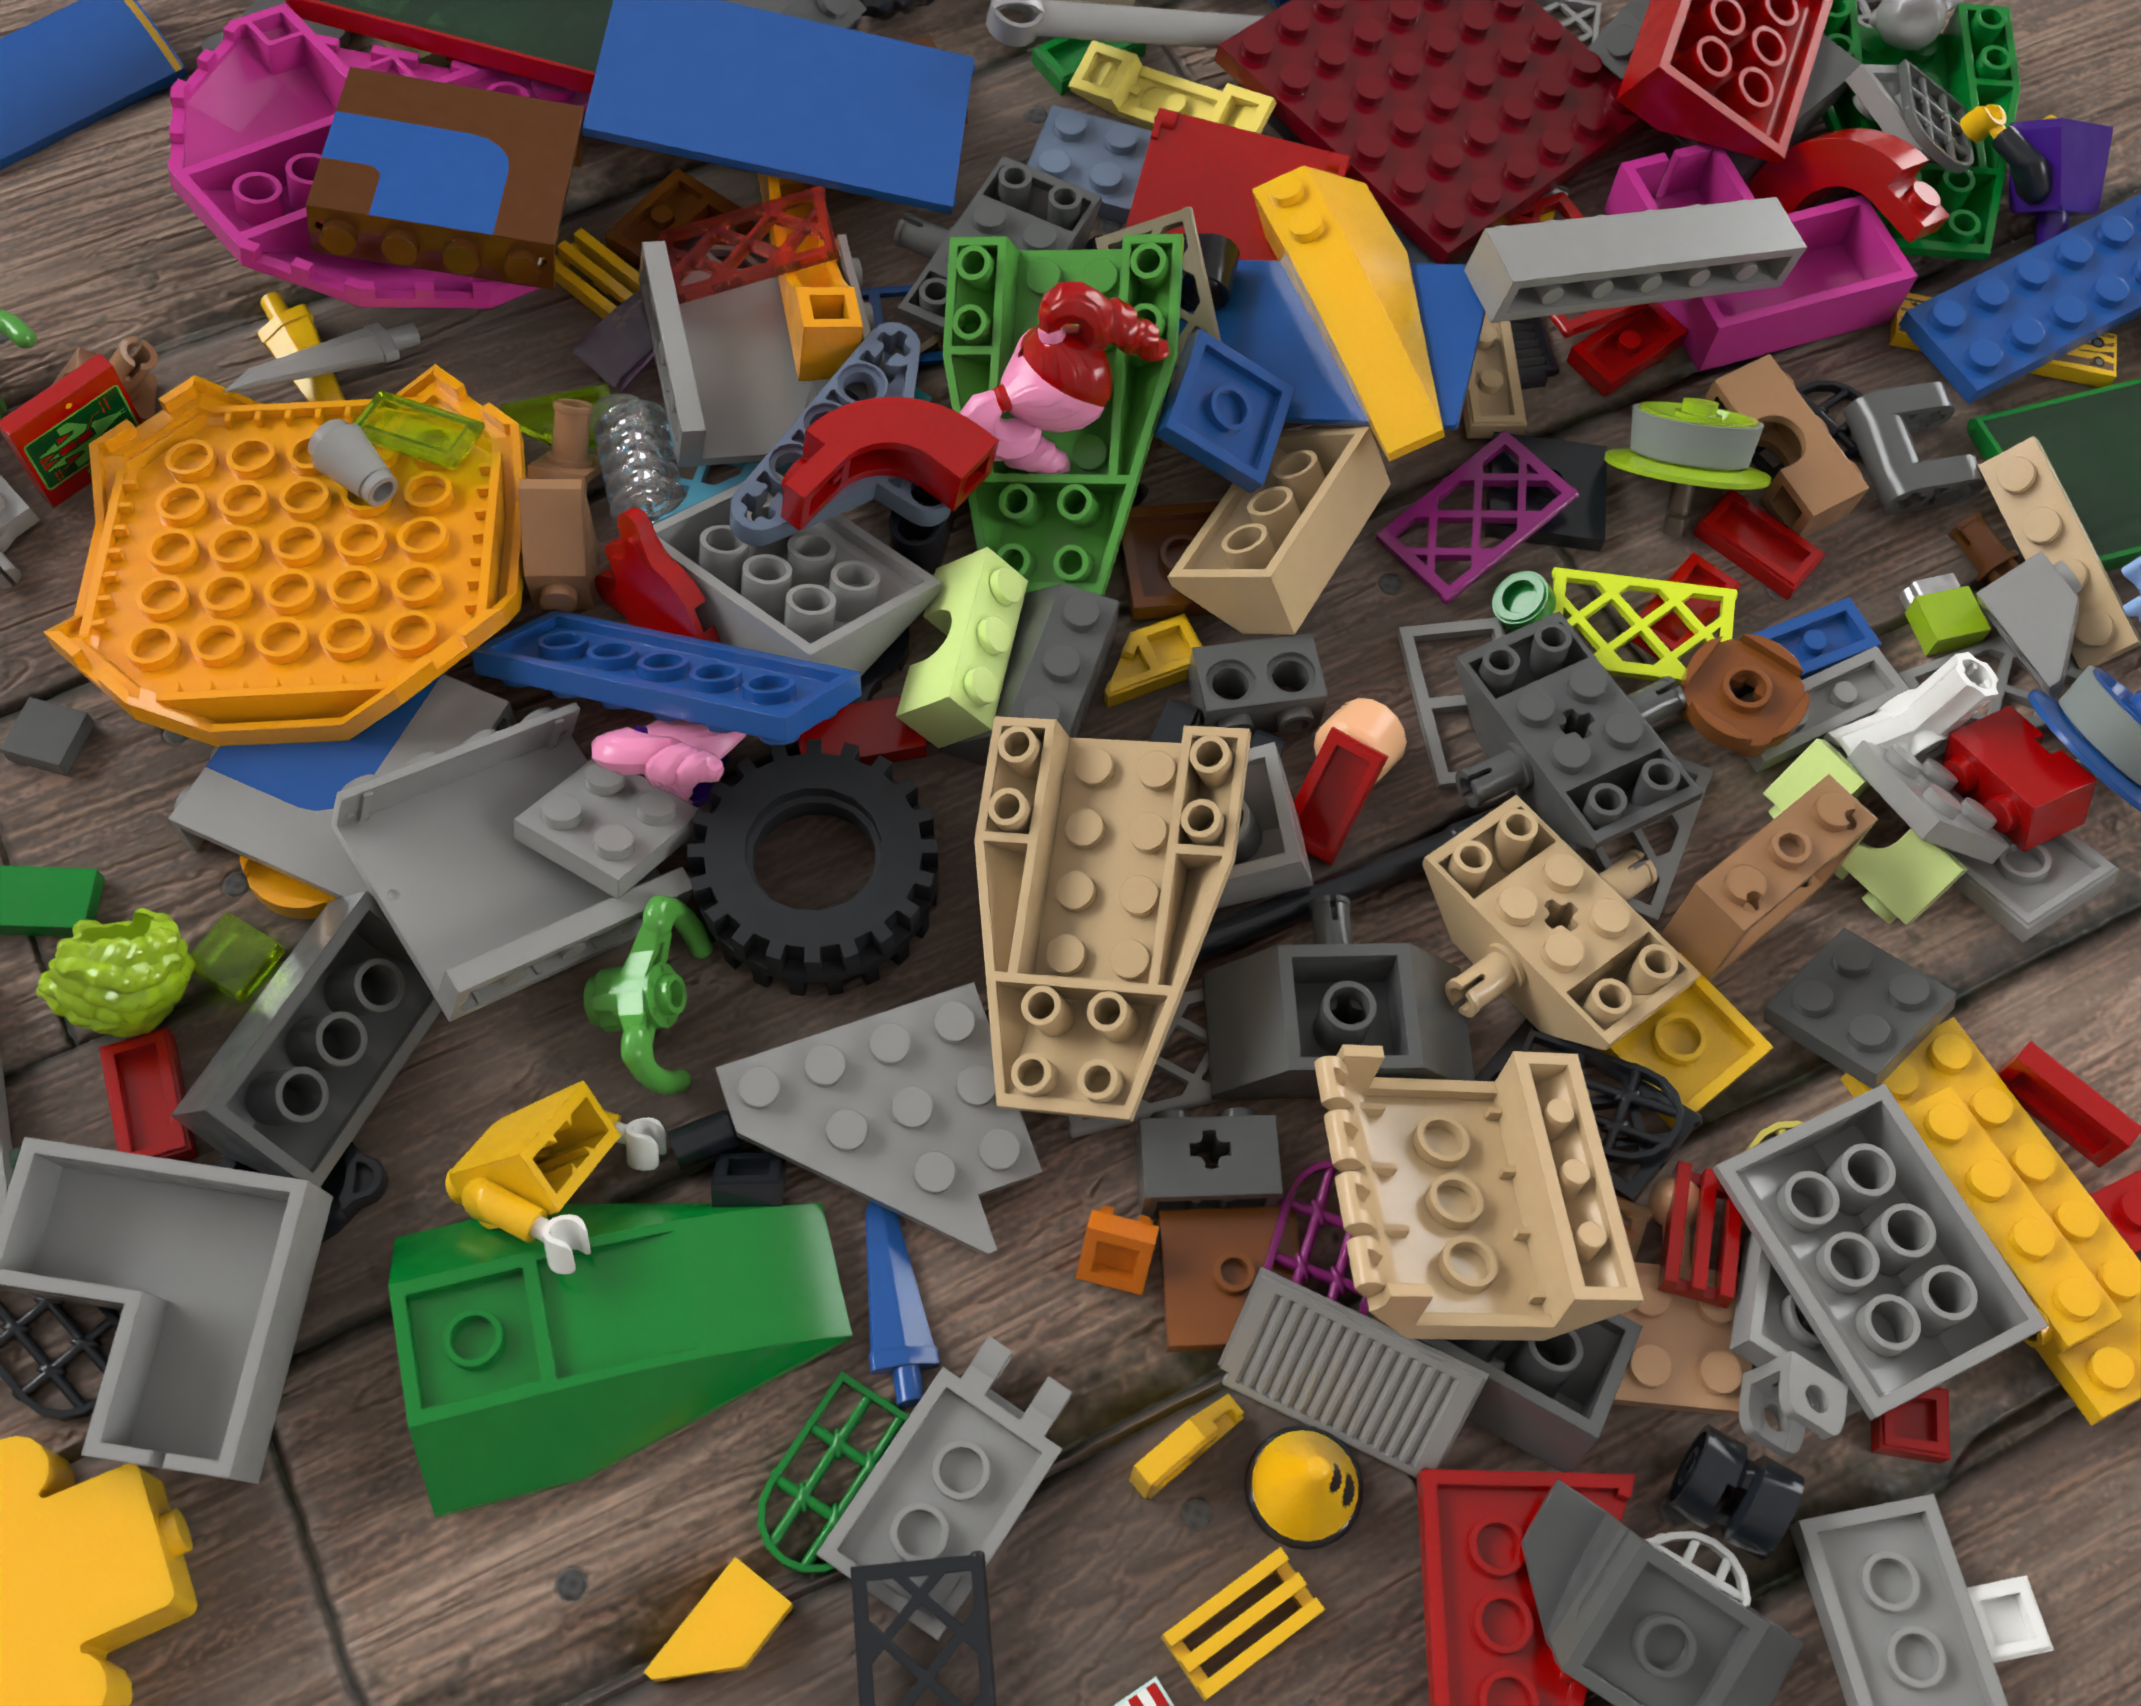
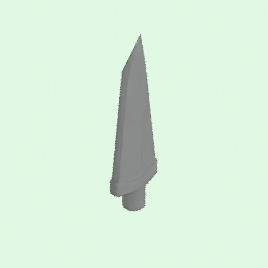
M413 322L385 329L379 323L363 326L360 330L249 368L223 393L261 388L382 362L400 360L399 350L420 345V336Z

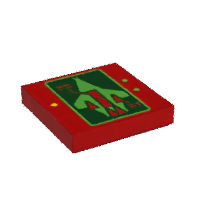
M99 353L0 420V431L41 497L55 508L92 482L89 454L90 442L126 419L134 424V427L143 422L113 365Z

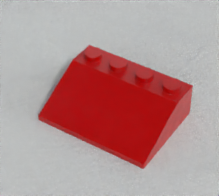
M1650 0L1616 101L1659 131L1777 164L1785 159L1833 0Z

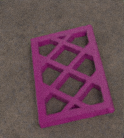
M1504 430L1376 534V541L1438 596L1443 604L1447 605L1577 499L1579 492L1510 433ZM1504 450L1519 462L1518 473H1483V467ZM1474 486L1473 510H1438V504L1458 487ZM1482 486L1518 487L1517 511L1482 510ZM1526 487H1548L1558 496L1541 511H1526ZM1414 523H1429L1427 547H1406L1397 537ZM1437 523H1473L1472 548H1436ZM1481 524H1517V530L1496 548H1480ZM1436 561H1471V568L1450 585H1447L1435 574Z

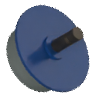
M2091 665L2084 670L2059 701L2041 690L2033 689L2028 694L2031 705L2050 730L2074 754L2071 758L2087 772L2097 776L2112 791L2141 812V691L2138 690L2133 694L2110 674Z

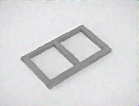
M1497 617L1399 627L1397 636L1437 790L1457 787L1455 780L1457 771L1448 772L1433 714L1468 710L1464 694L1429 698L1415 642L1491 634L1492 640H1495L1505 635L1503 625Z

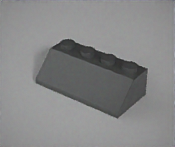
M368 891L329 901L171 1114L174 1119L224 1156L264 1174L308 1180L320 1188L442 1010L375 898Z

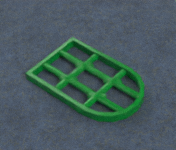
M842 1371L778 1466L771 1470L769 1479L758 1502V1529L766 1549L782 1566L801 1574H827L836 1570L829 1563L814 1564L819 1557L816 1553L910 1416L896 1407L890 1399L882 1398ZM843 1384H845L863 1397L842 1429L836 1428L833 1434L817 1423ZM874 1403L893 1415L895 1419L875 1450L872 1452L869 1449L866 1456L848 1444L847 1440L870 1405ZM811 1433L830 1445L807 1482L805 1483L802 1480L799 1486H797L782 1475ZM842 1455H845L863 1468L839 1505L835 1502L832 1508L812 1496V1493L836 1457L838 1460H841ZM777 1486L794 1497L795 1500L771 1536H769L766 1529V1506L774 1487ZM809 1507L827 1519L828 1522L801 1563L786 1558L777 1549V1546L801 1510L803 1513H806Z

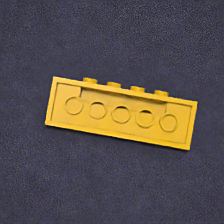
M1953 1017L1938 1024L1880 1085L1885 1083L2047 1323L2048 1327L2025 1339L2024 1342L2037 1350L2092 1426L2141 1399V1261L1956 1019ZM1846 1072L1840 1079L1853 1098L1872 1090V1088Z

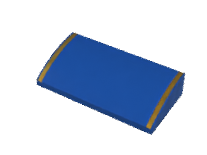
M78 0L0 38V170L176 82L178 79L188 76L184 65L136 0Z

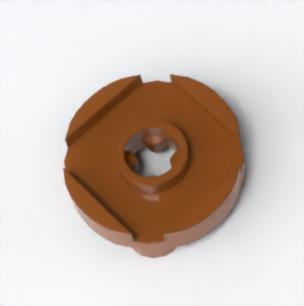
M1743 634L1740 640L1729 639L1722 642L1720 641L1723 636L1711 639L1695 652L1682 676L1680 686L1685 695L1686 707L1680 715L1685 721L1691 723L1702 736L1714 744L1734 750L1743 757L1754 758L1760 756L1766 749L1778 746L1786 741L1794 733L1807 712L1810 697L1809 689L1805 693L1804 684L1800 679L1803 669L1798 660L1786 648L1763 636ZM1744 683L1752 686L1755 689L1752 698L1756 702H1744L1738 699L1730 690L1729 685L1737 689L1742 687Z

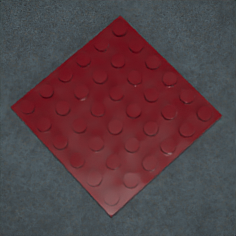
M1291 0L1220 43L1214 59L1220 67L1245 89L1273 97L1276 101V106L1272 114L1307 146L1350 156V170L1346 173L1345 177L1366 183L1384 215L1437 264L1450 263L1477 244L1485 228L1504 225L1647 124L1642 118L1616 101L1622 81L1602 65L1601 58L1595 52L1588 50V47L1534 0Z

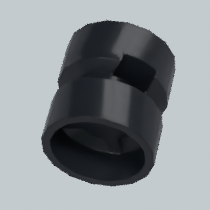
M1707 1424L1697 1434L1686 1451L1671 1483L1666 1506L1668 1509L1704 1529L1714 1523H1718L1721 1525L1724 1540L1754 1557L1764 1560L1776 1549L1795 1516L1804 1489V1477L1766 1455L1752 1461L1748 1458V1449L1744 1443ZM1727 1484L1733 1486L1729 1496L1723 1493Z

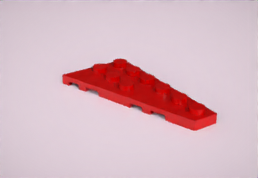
M1421 1469L1416 1476L1429 1706H1583L1587 1687L1558 1667L1554 1662L1552 1650L1546 1643L1528 1576L1521 1541L1557 1479L1612 1514L1622 1523L1626 1502L1631 1499L1636 1474Z

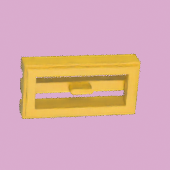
M580 228L573 233L575 241L572 244L564 240L557 245L555 282L618 332H621L645 313L639 285V272L583 228ZM571 264L590 278L597 288L606 295L610 294L627 309L624 311L619 309L567 267Z
M1281 1547L1161 1636V1639L1204 1702L1325 1610L1317 1597L1313 1598L1305 1587L1307 1583L1300 1573H1295L1288 1563L1289 1558ZM1271 1574H1276L1282 1583L1280 1586L1192 1652L1189 1651L1183 1642L1185 1638ZM1289 1598H1293L1300 1608L1296 1613L1208 1678L1200 1667L1201 1664Z

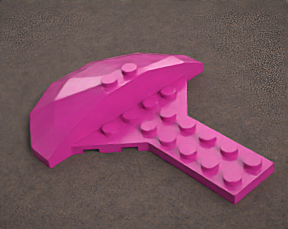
M286 3L231 20L223 28L224 39L214 51L205 49L196 58L198 68L187 81L178 79L171 86L172 121H170L169 127L171 154L170 158H168L171 188L241 265L359 307L491 309L538 289L518 284L311 252L306 202L350 67L584 106L585 114L590 98L589 93L452 60L450 68L419 62V53L373 45L371 54L340 48L339 38L316 34ZM609 17L560 34L540 58L596 72Z

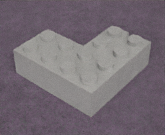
M24 1137L0 1214V1288L16 1294L122 1310L81 1455L114 1462L132 1463L152 1468L259 1484L331 1208L332 1195L308 1180Z

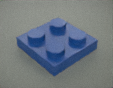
M1199 329L1187 338L1154 435L1247 492L1252 493L1264 486L1295 388L1202 329Z

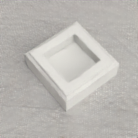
M2027 1575L1967 1587L1993 1664L2054 1650Z

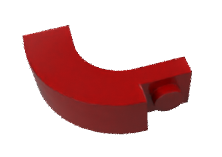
M1843 129L1789 147L1785 159L1777 164L1768 161L1747 184L1755 199L1777 197L1787 214L1813 208L1834 186L1856 190L1866 196L1909 243L1936 232L1950 217L1947 211L1940 205L1941 200L1938 193L1930 185L1918 181L1914 177L1929 159L1908 142L1886 132L1872 129Z
M879 397L841 406L825 414L805 430L802 458L789 468L781 483V488L784 489L781 517L801 531L841 490L857 480L872 476H892L908 480L926 490L954 512L991 474L999 440L968 417L942 405L925 400L907 397Z

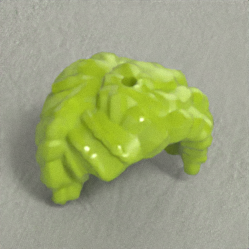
M139 908L133 914V921L101 924L96 920H79L73 925L74 937L62 939L57 943L56 958L49 961L48 966L50 970L41 974L38 981L39 987L36 989L37 997L47 1002L53 1014L66 1017L68 1022L79 1028L92 1029L99 1034H110L121 1038L134 1037L152 1032L163 1022L165 1017L171 1014L174 1004L180 1002L188 987L196 962L188 952L187 942L181 938L178 925L168 914L155 913L146 908Z

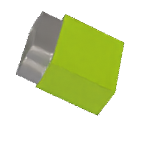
M1954 573L1917 580L1899 595L1906 610L1904 613L1926 656L1978 644L1983 641L1991 630L1970 587H1961Z

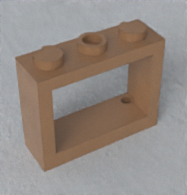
M1828 774L1693 886L1661 933V936L1712 983L1821 891L1878 819Z

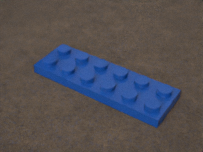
M2141 194L1907 310L1898 325L1962 398L1970 404L2140 316Z
M553 610L472 651L475 674L501 679L506 686H533L551 690L552 695L559 698L582 697L600 701L602 706L608 709L632 708L653 713L654 718L662 721L685 720L703 724L711 732L729 733L735 731L760 737L761 742L769 745H785L797 741L802 733L823 720L833 718L837 711L862 696L860 671Z

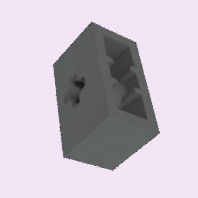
M1237 1107L1223 1110L1213 1117H1190V1113L1187 1111L1170 1109L1155 1112L1150 1118L1139 1120L1135 1150L1140 1215L1157 1218L1159 1210L1278 1206L1283 1195L1276 1115H1257V1111L1254 1109ZM1200 1152L1209 1153L1211 1163L1217 1164V1167L1214 1169L1205 1168L1203 1158L1198 1157L1197 1154Z

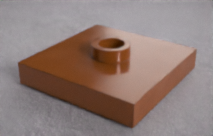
M1279 1206L1159 1210L1157 1219L1167 1352L1225 1349L1257 1274L1264 1265L1279 1216ZM1290 1209L1277 1252L1295 1258V1253L1300 1254L1296 1211ZM1273 1263L1271 1272L1292 1281L1295 1270Z

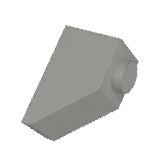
M2040 551L1977 592V598L1983 614L2043 692L2055 699L2062 694L2079 617V597L2076 594L2082 590V586L2071 569L2063 561L2053 565L2045 554Z

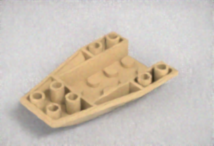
M994 716L974 843L996 1104L1000 1109L1133 1122L1235 862L1251 741L1250 729L1184 726L1182 742L1169 743L1071 738L1057 719Z

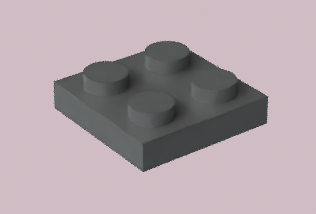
M1843 928L1765 1005L1764 1022L1874 1089L1954 1009L1957 992L1848 929Z

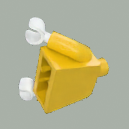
M583 1080L513 1112L492 1124L458 1163L449 1170L445 1181L446 1190L454 1203L464 1206L465 1211L472 1218L478 1220L481 1226L489 1230L500 1228L527 1243L532 1242L534 1239L542 1241L550 1269L559 1274H571L576 1270L572 1249L579 1250L587 1255L591 1254L588 1232L584 1221L577 1215L570 1214L560 1215L551 1220H548L547 1216L557 1213L562 1209L615 1143L626 1144V1158L629 1167L640 1171L656 1169L659 1166V1155L666 1154L665 1129L660 1121L654 1118H639L628 1124L621 1123V1115L605 1111Z

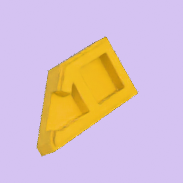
M1185 613L1130 632L1114 674L1105 688L1103 701L1107 708L1187 679L1192 648L1202 647V644Z
M734 1557L644 1673L656 1683L686 1676L744 1670L794 1606L760 1576Z

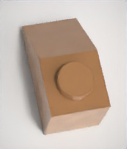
M519 479L518 492L523 570L534 609L558 610L568 613L574 610H595L597 590L594 579L598 575L600 548L583 480Z

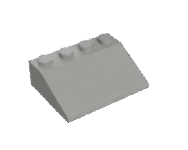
M777 473V475L783 480L784 477ZM742 483L653 525L657 537L665 550L688 573L706 600L695 608L703 631L715 625L718 637L723 644L860 671L861 676L938 596L942 588L940 580L841 514L765 546H751L741 542L730 528L731 499ZM768 492L767 502L758 512L753 513L747 510V519L753 522L760 516L768 519L769 505L774 497Z
M1885 1083L1716 1165L1712 1169L1870 1421L1965 1373L2048 1327Z

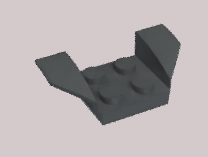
M1559 1479L1552 1486L1521 1541L1546 1643L1552 1650L1554 1662L1563 1672L1614 1706H1772L1783 1681L1805 1644L1749 1605L1744 1606L1628 1529L1612 1514Z

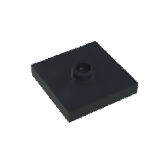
M1494 432L1491 441L1501 432ZM1511 434L1579 492L1577 499L1524 542L1600 552L1605 542L1607 462L1604 460L1607 446ZM1504 450L1489 462L1488 473H1518L1519 462ZM1487 487L1486 510L1517 511L1518 487ZM1526 487V511H1541L1558 496L1548 487ZM1486 524L1485 537L1507 539L1517 530V524Z

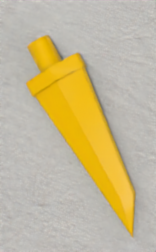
M277 292L268 293L261 298L260 305L269 322L257 332V335L275 359L322 343L313 322L314 316L306 304H300L289 309L282 295ZM334 373L293 381L308 402L345 400Z

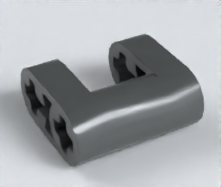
M1927 382L1870 392L1851 402L1843 412L1884 514L1898 515L1958 504L1977 495L1986 486V481L1978 467L1979 464L1975 456L1970 454L1922 461L1911 435L1932 430L1953 416L1955 409L1944 383Z

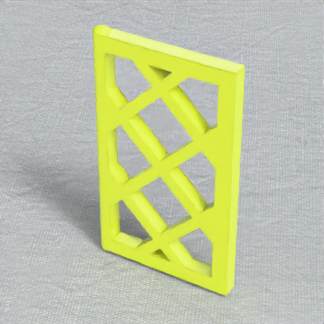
M1554 567L1552 570V589L1556 596V606L1553 614L1559 611L1562 615L1563 613L1565 614L1572 628L1576 627L1596 649L1597 652L1594 653V656L1610 676L1658 681L1664 676H1670L1676 680L1675 684H1680L1686 668L1679 659L1701 643L1705 644L1711 639H1715L1713 635L1717 632L1718 637L1723 636L1720 642L1732 640L1735 600L1738 596L1736 589ZM1566 583L1595 586L1602 595L1578 611L1565 596ZM1627 590L1655 593L1665 603L1641 619L1622 598L1621 594ZM1690 598L1719 601V618L1705 627L1684 602ZM1610 603L1631 627L1607 644L1586 619ZM1674 611L1693 632L1694 636L1671 652L1649 627ZM1639 635L1661 660L1654 665L1622 661L1615 652Z

